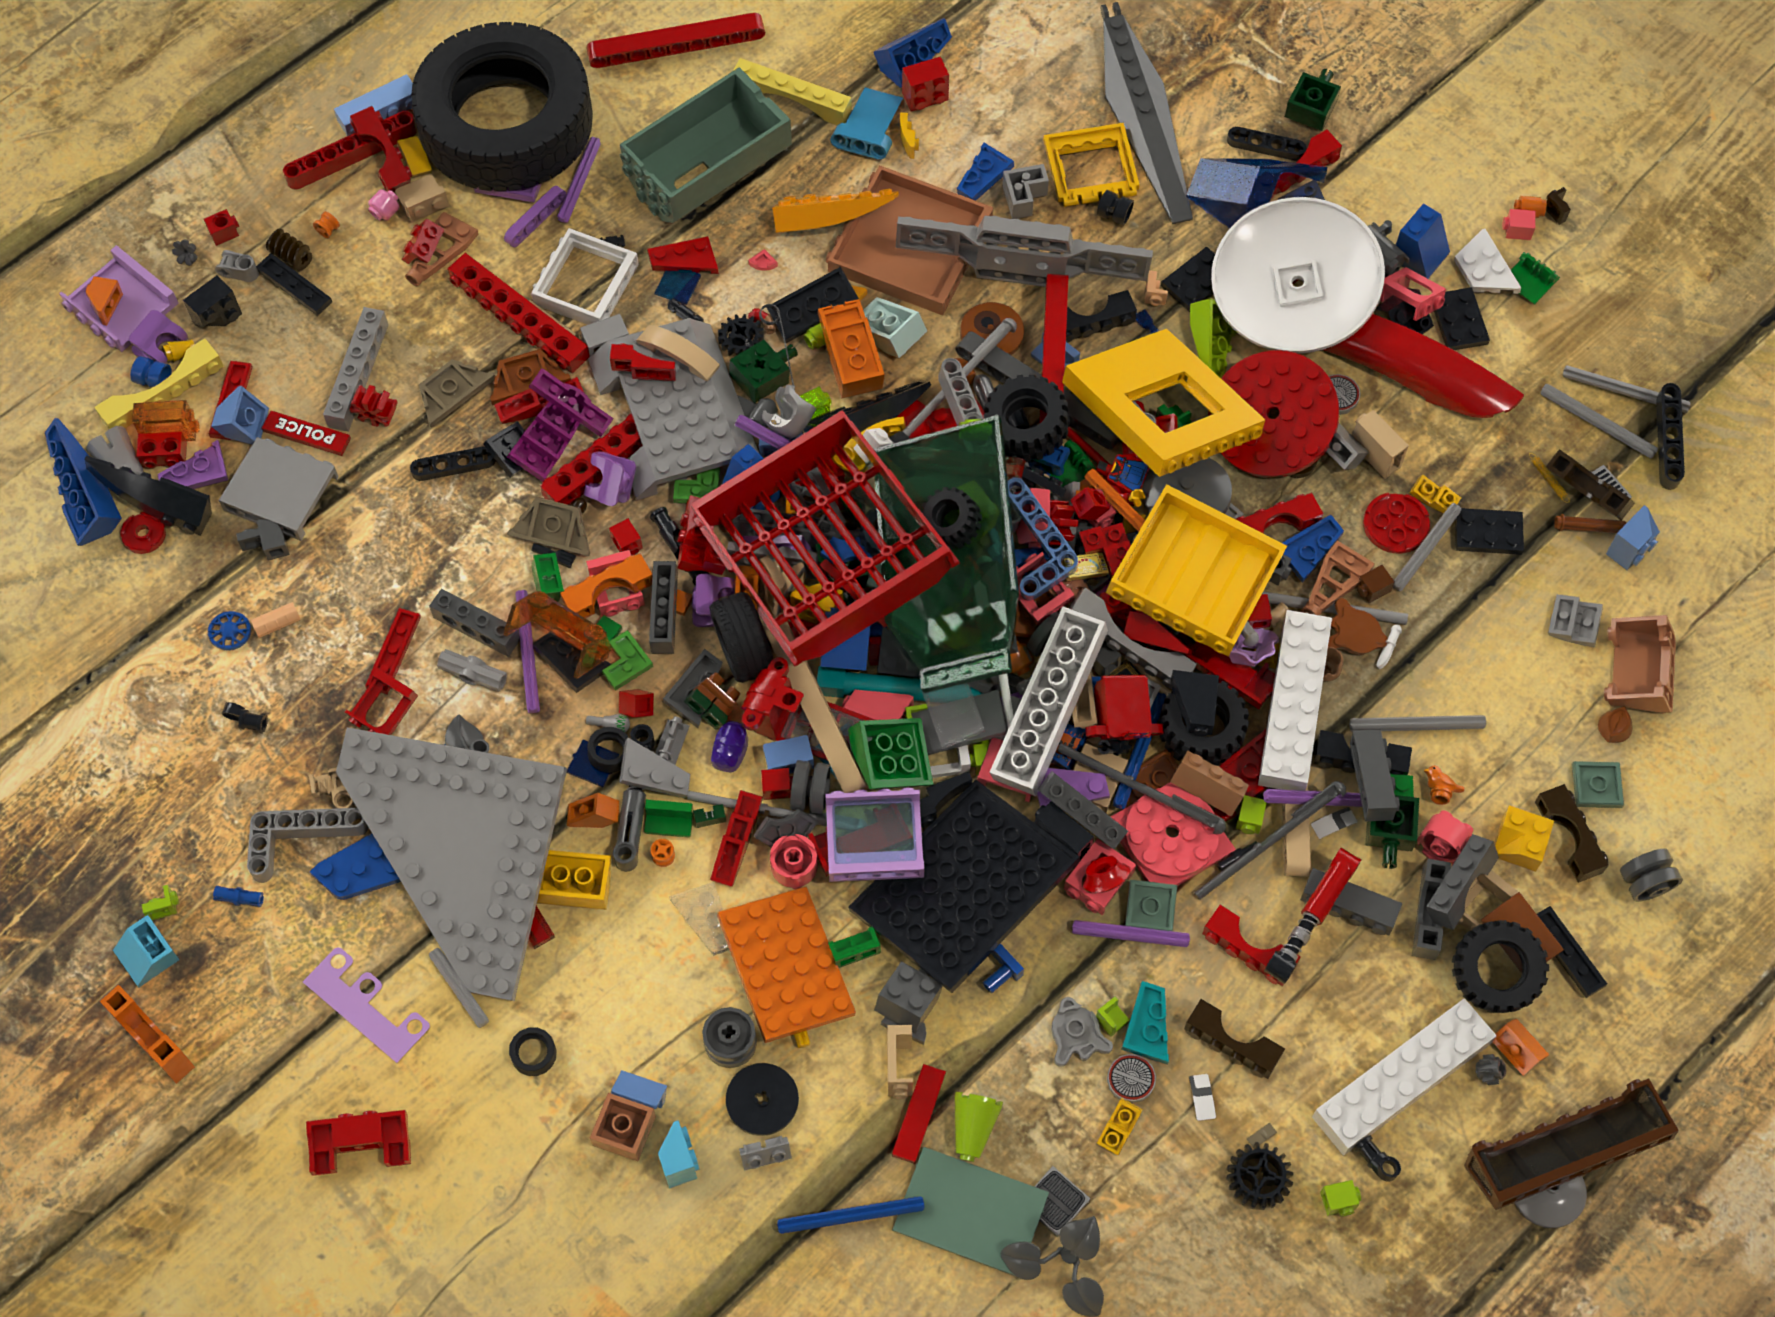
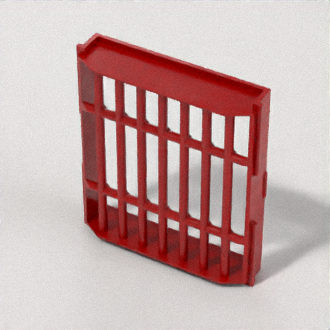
M843 410L690 504L697 516L693 519L727 570L735 572L758 606L757 613L794 667L801 664L802 661L818 658L937 584L951 567L953 568L960 564L954 553L906 494L905 488L897 477L887 468ZM851 438L855 440L874 465L865 472L859 471L843 449ZM837 455L854 479L846 484H842L825 461ZM817 466L835 489V491L826 496L820 493L806 474ZM880 473L920 525V528L911 534L906 533L867 480ZM798 478L816 501L807 508L802 506L788 486V484ZM860 485L900 540L891 546L887 545L848 492ZM779 490L797 513L788 520L784 519L769 498V496ZM841 497L881 552L872 558L868 557L829 504ZM759 502H762L778 524L777 527L769 532L765 531L750 510L751 507ZM822 509L857 556L861 565L853 570L848 569L810 517L811 515ZM740 514L744 515L758 535V538L751 543H746L731 521ZM803 521L842 574V577L834 582H830L791 529L792 527ZM723 524L738 545L739 550L729 555L710 526ZM782 533L785 534L821 584L822 589L815 594L809 593L772 541L774 538ZM925 534L938 549L926 557L914 543ZM763 545L766 546L803 598L802 602L796 606L789 604L753 551ZM905 547L917 561V563L907 569L904 568L895 556L897 552ZM742 558H747L784 611L783 614L775 619L772 617L736 565V562ZM886 559L898 574L887 582L875 567ZM867 571L879 586L869 593H866L856 580L857 577ZM846 584L850 585L859 598L848 606L837 592L838 589ZM827 596L831 598L839 609V612L827 618L817 602ZM810 608L820 624L809 631L798 617V614ZM789 620L800 634L799 637L791 642L779 627Z

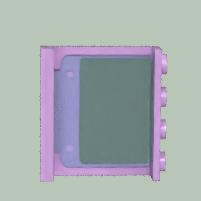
M903 788L901 791L880 789L877 792L857 790L854 793L833 791L830 794H826L829 882L924 878L920 790Z

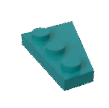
M1142 981L1121 1050L1168 1065L1165 988Z

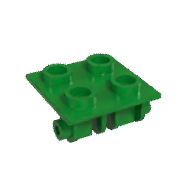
M1523 252L1519 258L1520 261L1511 269V272L1521 287L1519 294L1535 305L1560 277L1556 274L1555 270L1553 271L1548 268L1545 263L1540 264V260L1536 261L1530 253Z
M1071 440L1064 444V447L1070 449V454L1064 464V473L1062 475H1053L1051 467L1042 464L1044 470L1051 474L1050 478L1054 476L1063 481V487L1071 482L1083 481L1088 471L1097 469L1081 448Z

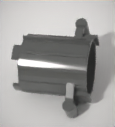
M1386 220L1380 227L1374 222L1368 226L1381 248L1385 266V277L1399 271L1405 261L1409 263V257L1386 237L1387 234L1392 232L1391 221Z

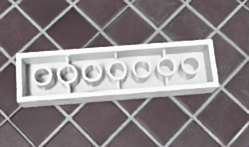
M1062 607L990 770L993 780L1031 795H1037L1038 788L1045 777L1107 635L1108 629L1105 621Z
M1291 610L1286 611L1262 755L1259 786L1281 790H1306L1329 643L1331 617Z
M1464 998L1317 1108L1312 1118L1344 1156L1363 1139L1375 1133L1487 1048L1497 1035Z

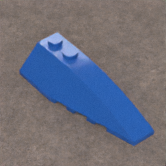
M54 418L45 431L50 457L55 459L54 475L59 476L61 484L57 488L59 495H63L65 504L62 505L63 513L77 545L83 546L111 534L122 518L108 487L87 470L84 460L86 456H89L60 419Z

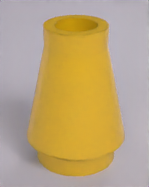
M192 339L166 342L162 349L167 357V362L173 361L174 363L183 358L186 350L195 344Z

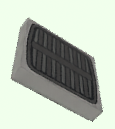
M1054 1166L1034 1186L1049 1192L1044 1212L1041 1214L1039 1221L1057 1237L1062 1227L1072 1221L1091 1199Z

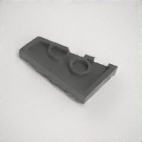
M704 649L665 695L662 702L699 728L702 720L700 716L703 713L698 715L683 701L701 681L710 677L715 672L719 674L723 662Z

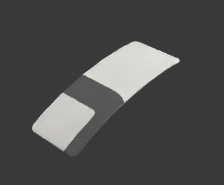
M1347 807L1311 823V826L1318 838L1321 839L1333 832L1357 823V820L1351 809Z
M1208 1074L1189 1076L1197 1120L1215 1119L1216 1113Z

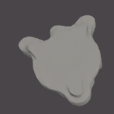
M1071 997L1061 1000L1060 1009L1052 1021V1036L1057 1045L1054 1063L1059 1067H1064L1074 1053H1077L1081 1060L1086 1061L1095 1052L1109 1054L1113 1049L1112 1042L1102 1035L1096 1015L1092 1011L1090 1012L1081 1007L1082 1005L1076 1003Z

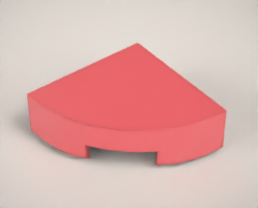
M765 249L748 260V264L757 270L766 271L778 267V262Z

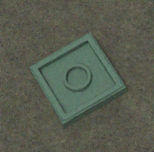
M1574 761L1572 763L1575 804L1577 807L1623 808L1624 798L1620 762Z
M1130 880L1125 926L1173 931L1177 885Z

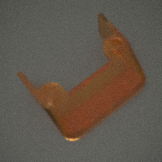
M536 591L512 604L503 635L508 636L530 621H533L578 648L582 652L573 676L574 678L578 679L609 657L611 645L606 631L600 625L592 623L552 599L546 593Z

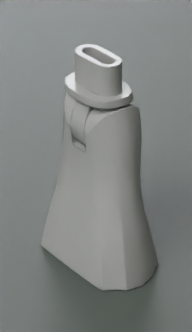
M115 426L105 432L110 442L108 444L102 435L88 442L86 451L93 458L111 462L117 469L122 466L131 468L137 475H141L144 472L124 427Z

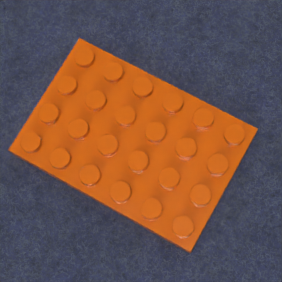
M807 886L718 912V920L764 1043L855 1016V1008L838 965L835 964L826 934Z

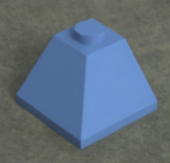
M238 386L216 408L211 427L225 438L253 445L257 437H262V426L267 418L269 407L244 387Z

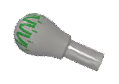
M624 714L604 717L587 716L586 718L587 725L603 726V728L614 727L621 729L623 732H627L630 728V721Z

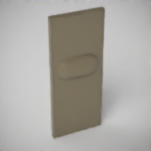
M1268 1123L1248 1137L1247 1141L1254 1147L1255 1142L1262 1144L1275 1135L1277 1131Z

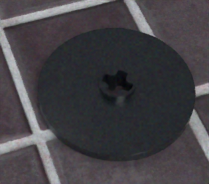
M757 1063L743 1068L733 1077L727 1088L726 1107L731 1120L741 1130L752 1135L765 1136L781 1131L792 1121L798 1109L799 1094L793 1078L784 1069L773 1064ZM766 1094L768 1102L764 1101L762 1105L758 1104L759 1102L756 1097Z

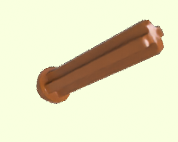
M1560 514V516L1555 517L1554 527L1559 529V531L1567 529L1618 533L1624 527L1626 521L1569 517Z

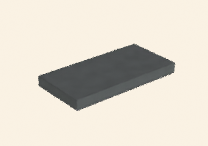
M999 690L911 713L912 718H921L928 755L1003 736L1008 731Z

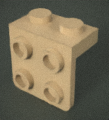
M427 175L395 190L411 222L449 206L445 189L437 184L433 175Z

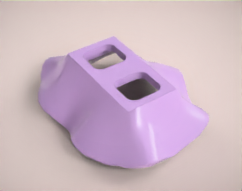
M1263 628L1254 629L1259 635V641L1255 646L1247 647L1243 644L1245 638L1240 634L1229 658L1232 663L1255 667L1262 660L1274 655V645L1279 642L1278 636L1274 632ZM1242 647L1253 648L1256 651L1243 650Z

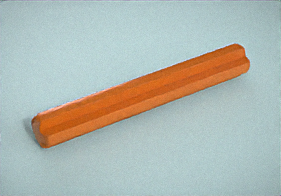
M1095 469L1088 471L1085 479L1095 489L1102 490L1106 500L1139 532L1145 519Z

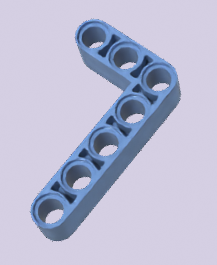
M1012 478L1006 483V496L1051 559L1021 580L1020 593L1022 597L1026 600H1034L1072 575L1077 570L1078 557L1025 482L1020 478ZM1013 486H1019L1022 491L1019 494H1012L1010 489ZM1026 504H1032L1035 507L1030 513L1025 512L1022 508ZM1039 522H1045L1048 525L1047 529L1043 531L1037 530L1035 526ZM1052 540H1057L1061 543V546L1057 549H1052L1048 544ZM1065 558H1070L1074 561V564L1071 567H1064L1061 562ZM1046 571L1055 573V577L1052 580H1046L1042 575ZM1032 583L1036 586V590L1028 593L1024 590V586Z

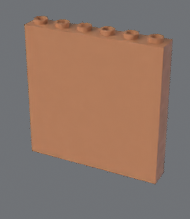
M879 165L877 171L872 172L868 187L864 188L862 192L871 191V193H879V190L892 189V192L898 191L899 196L876 210L845 222L842 235H838L835 240V248L833 251H829L826 257L828 272L830 273L841 267L850 281L944 315L969 264L959 256L896 248L898 216L978 227L984 216H993L994 207Z

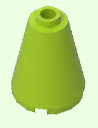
M956 1092L954 1097L956 1153L960 1154L961 1160L974 1162L975 1158L981 1157L1001 1112L1003 1101L996 1102V1099L975 1094L962 1096L963 1092Z

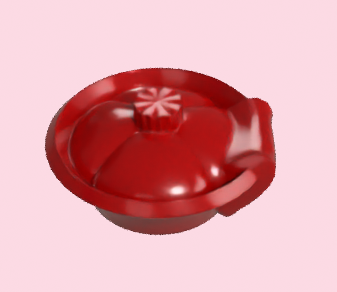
M1112 855L1092 861L1087 867L1083 887L1086 891L1092 893H1103L1113 890L1126 881L1130 874V867L1120 863Z

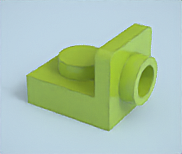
M168 885L163 886L165 898H154L149 900L148 903L141 904L143 914L145 916L148 915L151 920L177 914L176 905L179 904V899L176 891H172Z

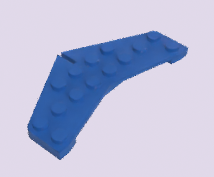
M373 834L321 861L309 871L318 882L340 900L401 882Z

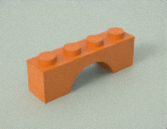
M641 553L627 557L617 565L607 567L597 575L587 577L577 585L567 587L560 594L574 623H577L595 614L596 600L605 590L613 587H623L631 590L633 593H637L652 585L653 574Z

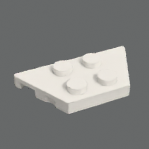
M1482 229L1455 256L1454 261L1469 287H1472L1473 292L1489 291L1491 293H1500V290H1513V294L1520 293L1521 287L1486 229Z

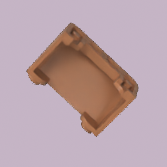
M1668 616L1612 618L1611 627H1608L1607 633L1609 641L1612 640L1615 647L1613 683H1609L1608 687L1604 689L1605 701H1608L1611 706H1625L1626 708L1657 713H1672L1676 638Z

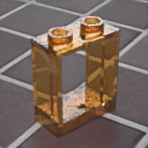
M187 400L133 403L132 422L138 434L182 431L186 441H196V433L200 431L198 419H195L194 410L189 407Z

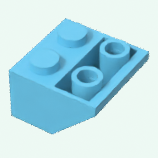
M148 915L127 928L113 949L138 988L179 961L173 949Z
M679 1120L673 1122L658 1152L669 1189L697 1179L695 1171L700 1170L694 1149L688 1150L692 1145L686 1126L681 1128Z

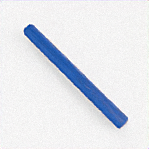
M1158 692L1150 708L1152 724H1157L1160 718L1162 705L1166 698L1164 693ZM1152 736L1150 738H1138L1124 772L1125 775L1134 777L1133 780L1137 778ZM1120 783L1113 800L1115 808L1124 809L1126 807L1132 788Z
M920 1196L777 1220L779 1233L783 1234L923 1211L925 1207L923 1198Z

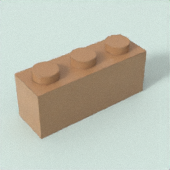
M1190 751L1186 752L1170 781L1230 816L1233 815L1249 786L1242 779L1232 776L1223 771L1219 766L1207 762L1201 756Z

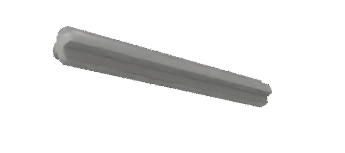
M1455 503L1450 504L1395 578L1394 589L1402 591L1457 518L1461 511L1460 506Z

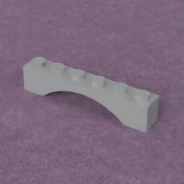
M1087 588L1080 590L1069 606L1071 610L1105 621L1108 632L1104 641L1107 642V646L1114 651L1119 650L1125 654V658L1134 664L1138 663L1144 667V671L1153 677L1157 676L1170 689H1172L1170 680L1173 670L1192 672L1197 665L1179 651H1154L1129 639L1113 622L1104 600Z

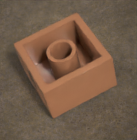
M608 1093L590 1136L592 1146L638 1162L656 1118L654 1108Z

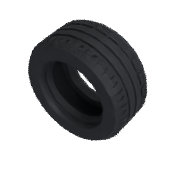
M739 592L728 596V598L724 597L720 601H714L709 609L730 670L737 682L744 683L749 681V679H756L762 669H767L773 660V655L752 599L748 593Z

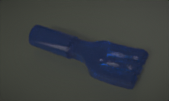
M1146 309L1136 314V321L1142 328L1148 329L1151 334L1160 331L1154 326L1153 319Z

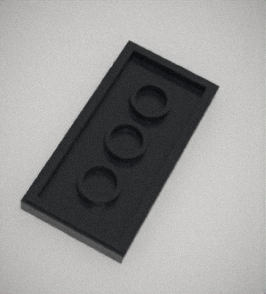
M839 267L772 304L780 310L785 341L788 343L807 333V330L820 323L818 316L819 308L831 305L837 306L844 304L845 301L849 302L859 298L842 268ZM766 307L773 321L777 319L775 316H778L777 311L771 307ZM779 318V320L775 324L783 337V332Z

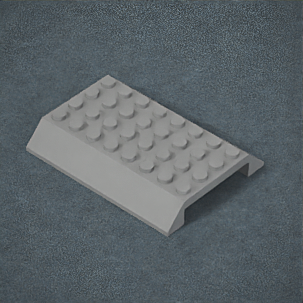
M687 318L658 326L694 343L720 364V367L708 382L692 374L688 366L659 350L653 352L637 343V339L643 331L608 340L588 358L600 395L620 390L621 383L643 445L628 458L636 464L632 488L637 500L657 495V485L730 464L731 458L748 444L758 452L753 436L735 426L738 416L740 414L744 415L710 324ZM624 343L633 345L634 350L648 357L664 361H674L676 381L632 379L630 371H612L610 364L611 344Z

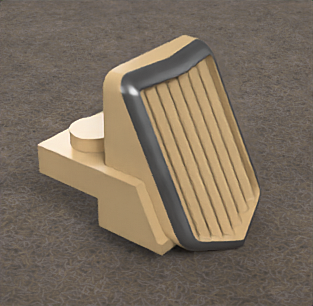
M768 555L761 558L760 563L791 605L790 595L796 590L786 574L784 572L781 573V569L776 561L772 562ZM803 562L794 565L792 569L805 585L807 579L806 569ZM764 584L766 603L775 616L780 613L783 614L784 611Z

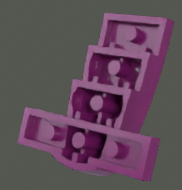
M541 368L529 388L549 402L527 428L507 458L543 482L562 455L580 423L601 437L614 418L591 403L588 396L580 389L564 384Z

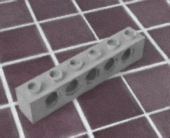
M364 307L323 413L328 428L347 432L350 430L356 414L350 412V404L358 386L366 387L389 325L385 312L382 310Z

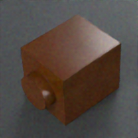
M1380 565L1360 576L1357 591L1362 598L1371 603L1390 593L1395 581L1384 566Z

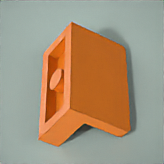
M1516 1018L1505 1024L1496 1033L1497 1036L1493 1040L1496 1047L1523 1076L1549 1056V1053Z

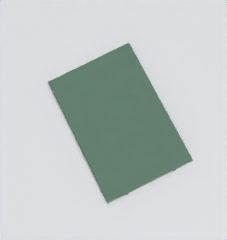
M923 1147L904 1199L921 1196L925 1208L923 1211L898 1215L892 1231L1015 1276L1002 1260L1001 1251L1007 1245L1015 1242L1025 1241L1032 1243L1041 1214L1044 1212L1049 1192Z

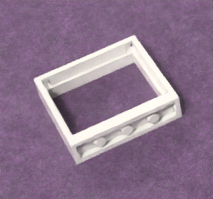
M569 228L565 236L560 238L556 251L551 253L547 267L542 269L539 281L533 285L531 293L533 302L541 308L587 325L609 318L639 265L637 253ZM574 247L621 264L595 312L547 295Z

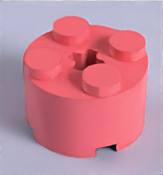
M1443 810L1430 818L1418 837L1417 843L1418 846L1421 843L1423 846L1422 852L1429 859L1454 864L1474 830L1469 824L1462 823L1454 818L1450 812Z
M795 834V836H783L773 844L770 852V864L774 878L783 886L793 889H799L811 882L818 868L817 852L811 840L803 835Z

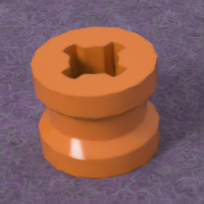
M325 211L321 214L320 220H316L313 223V227L320 235L329 238L332 235V231L337 230L340 224L332 214Z
M658 839L651 846L652 859L657 866L667 867L675 859L673 844L667 839Z

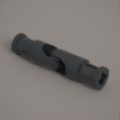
M660 507L652 512L650 519L656 523L660 529V535L678 560L680 543L677 540L681 529L675 521H672L666 507ZM688 571L695 586L696 577L699 574H710L707 571Z

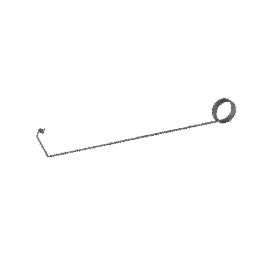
M766 304L760 309L759 318L766 325H773L780 318L792 385L794 386L780 310L773 304ZM766 307H771L777 311L778 316H775L777 319L773 322L763 319L761 311Z

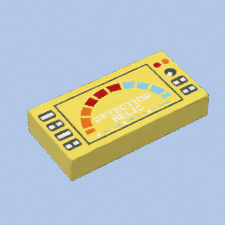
M1103 553L1078 555L1077 570L1067 577L1066 581L1106 576L1109 571ZM1065 558L1061 563L1064 567H1071L1074 561L1070 558Z

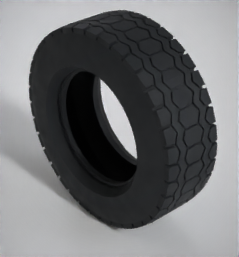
M497 22L484 24L485 27H482V24L470 27V31L468 29L456 33V36L452 35L445 39L444 43L441 42L437 45L433 52L431 51L425 57L415 74L411 93L412 108L418 134L427 156L434 166L450 179L452 178V180L471 188L477 189L479 187V190L492 191V188L494 191H507V188H509V191L521 190V186H524V189L536 186V182L541 184L550 180V176L554 178L562 173V169L566 170L579 157L589 140L592 129L593 110L588 79L579 56L562 38L556 34L553 35L552 32L546 29H540L538 26L530 24L527 26L526 23L514 22L513 25L512 22H499V25H497ZM500 84L528 85L537 89L548 98L544 108L533 119L519 126L506 129L489 130L477 128L465 122L458 115L461 107L470 96L487 87Z

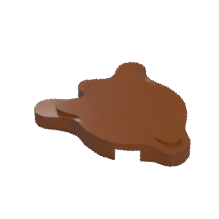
M1340 598L1335 602L1337 615L1332 618L1331 628L1336 631V634L1329 637L1328 647L1344 649L1355 655H1364L1375 649H1382L1387 645L1386 640L1388 639L1373 615L1353 608L1344 598Z

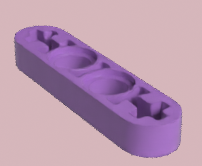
M553 186L507 230L504 241L512 247H517L563 203L566 192L558 186Z

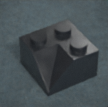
M218 275L183 299L195 326H227L242 315L233 290Z

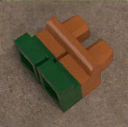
M716 672L701 681L683 701L698 715L703 713L700 717L714 729H718L725 724L728 716L737 707L738 703L736 701L740 696V692L734 687H729L726 692L721 690L719 686L724 679Z

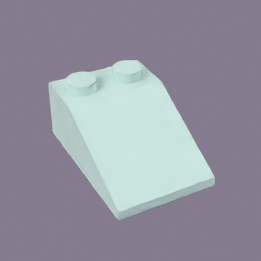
M876 297L863 310L865 317L868 319L875 345L883 352L897 358L904 355L927 332L918 311Z

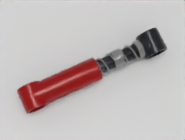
M1343 848L1339 849L1327 872L1302 909L1303 919L1298 920L1299 925L1295 926L1288 937V943L1284 944L1280 951H1276L1273 954L1264 972L1284 984L1288 981L1297 965V954L1302 952V946H1305L1309 941L1313 928L1318 927L1317 925H1321L1362 859Z

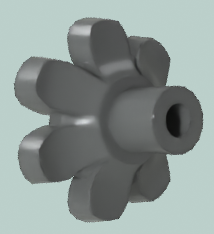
M187 239L173 243L175 248L172 249V253L179 256L176 259L179 264L185 261L186 265L191 266L197 260L198 256L194 253L196 246L193 243L189 244Z

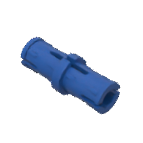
M216 886L213 892V900L233 903L235 906L243 904L261 907L264 893L244 890L242 887L235 889Z

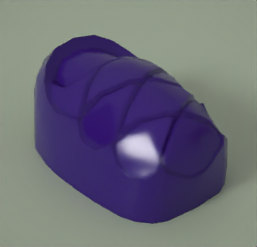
M728 721L719 729L711 755V764L715 769L731 773L739 768L748 747L747 731L742 724L736 721Z

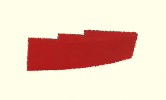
M578 377L564 383L575 386L584 392ZM530 388L494 406L501 423L505 424L537 416L549 401Z
M740 790L726 834L723 835L710 880L733 887L759 814L763 796Z

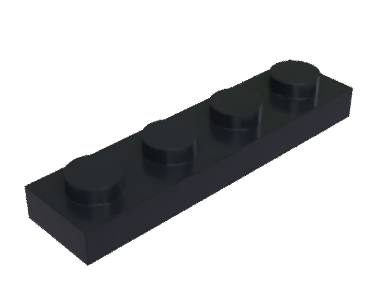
M272 253L256 266L259 273L317 316L332 303L331 297Z
M1549 906L1537 913L1564 949L1556 955V958L1585 998L1606 987L1608 983L1552 907Z

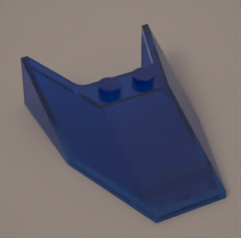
M1200 158L1186 197L1230 229L1245 214L1270 202L1282 173L1291 172L1324 183L1328 167L1272 159Z

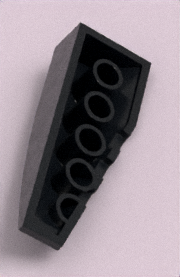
M919 380L894 389V394L886 392L876 395V400L856 402V407L845 408L843 406L810 419L803 431L805 433L843 410L850 421L862 432L876 423L898 416L913 404L931 386L930 381Z
M90 456L85 457L87 470L119 497L141 511L160 519L167 526L172 527L174 525L182 528L187 534L201 536L212 515L209 495L161 477L158 481L152 479L149 473L142 472L141 475H137L131 468L122 466L117 469L111 462Z

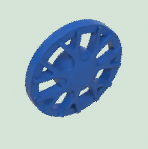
M235 611L223 612L217 615L208 627V636L211 643L221 650L238 649L248 641L251 635L249 620L243 614ZM234 616L239 617L236 623L232 622ZM227 617L228 622L222 623L220 621L222 618ZM246 624L247 628L239 629L238 626ZM215 625L221 626L220 630H213ZM221 634L222 638L216 642L213 638ZM239 634L244 636L241 641L236 639ZM232 640V645H225V641Z

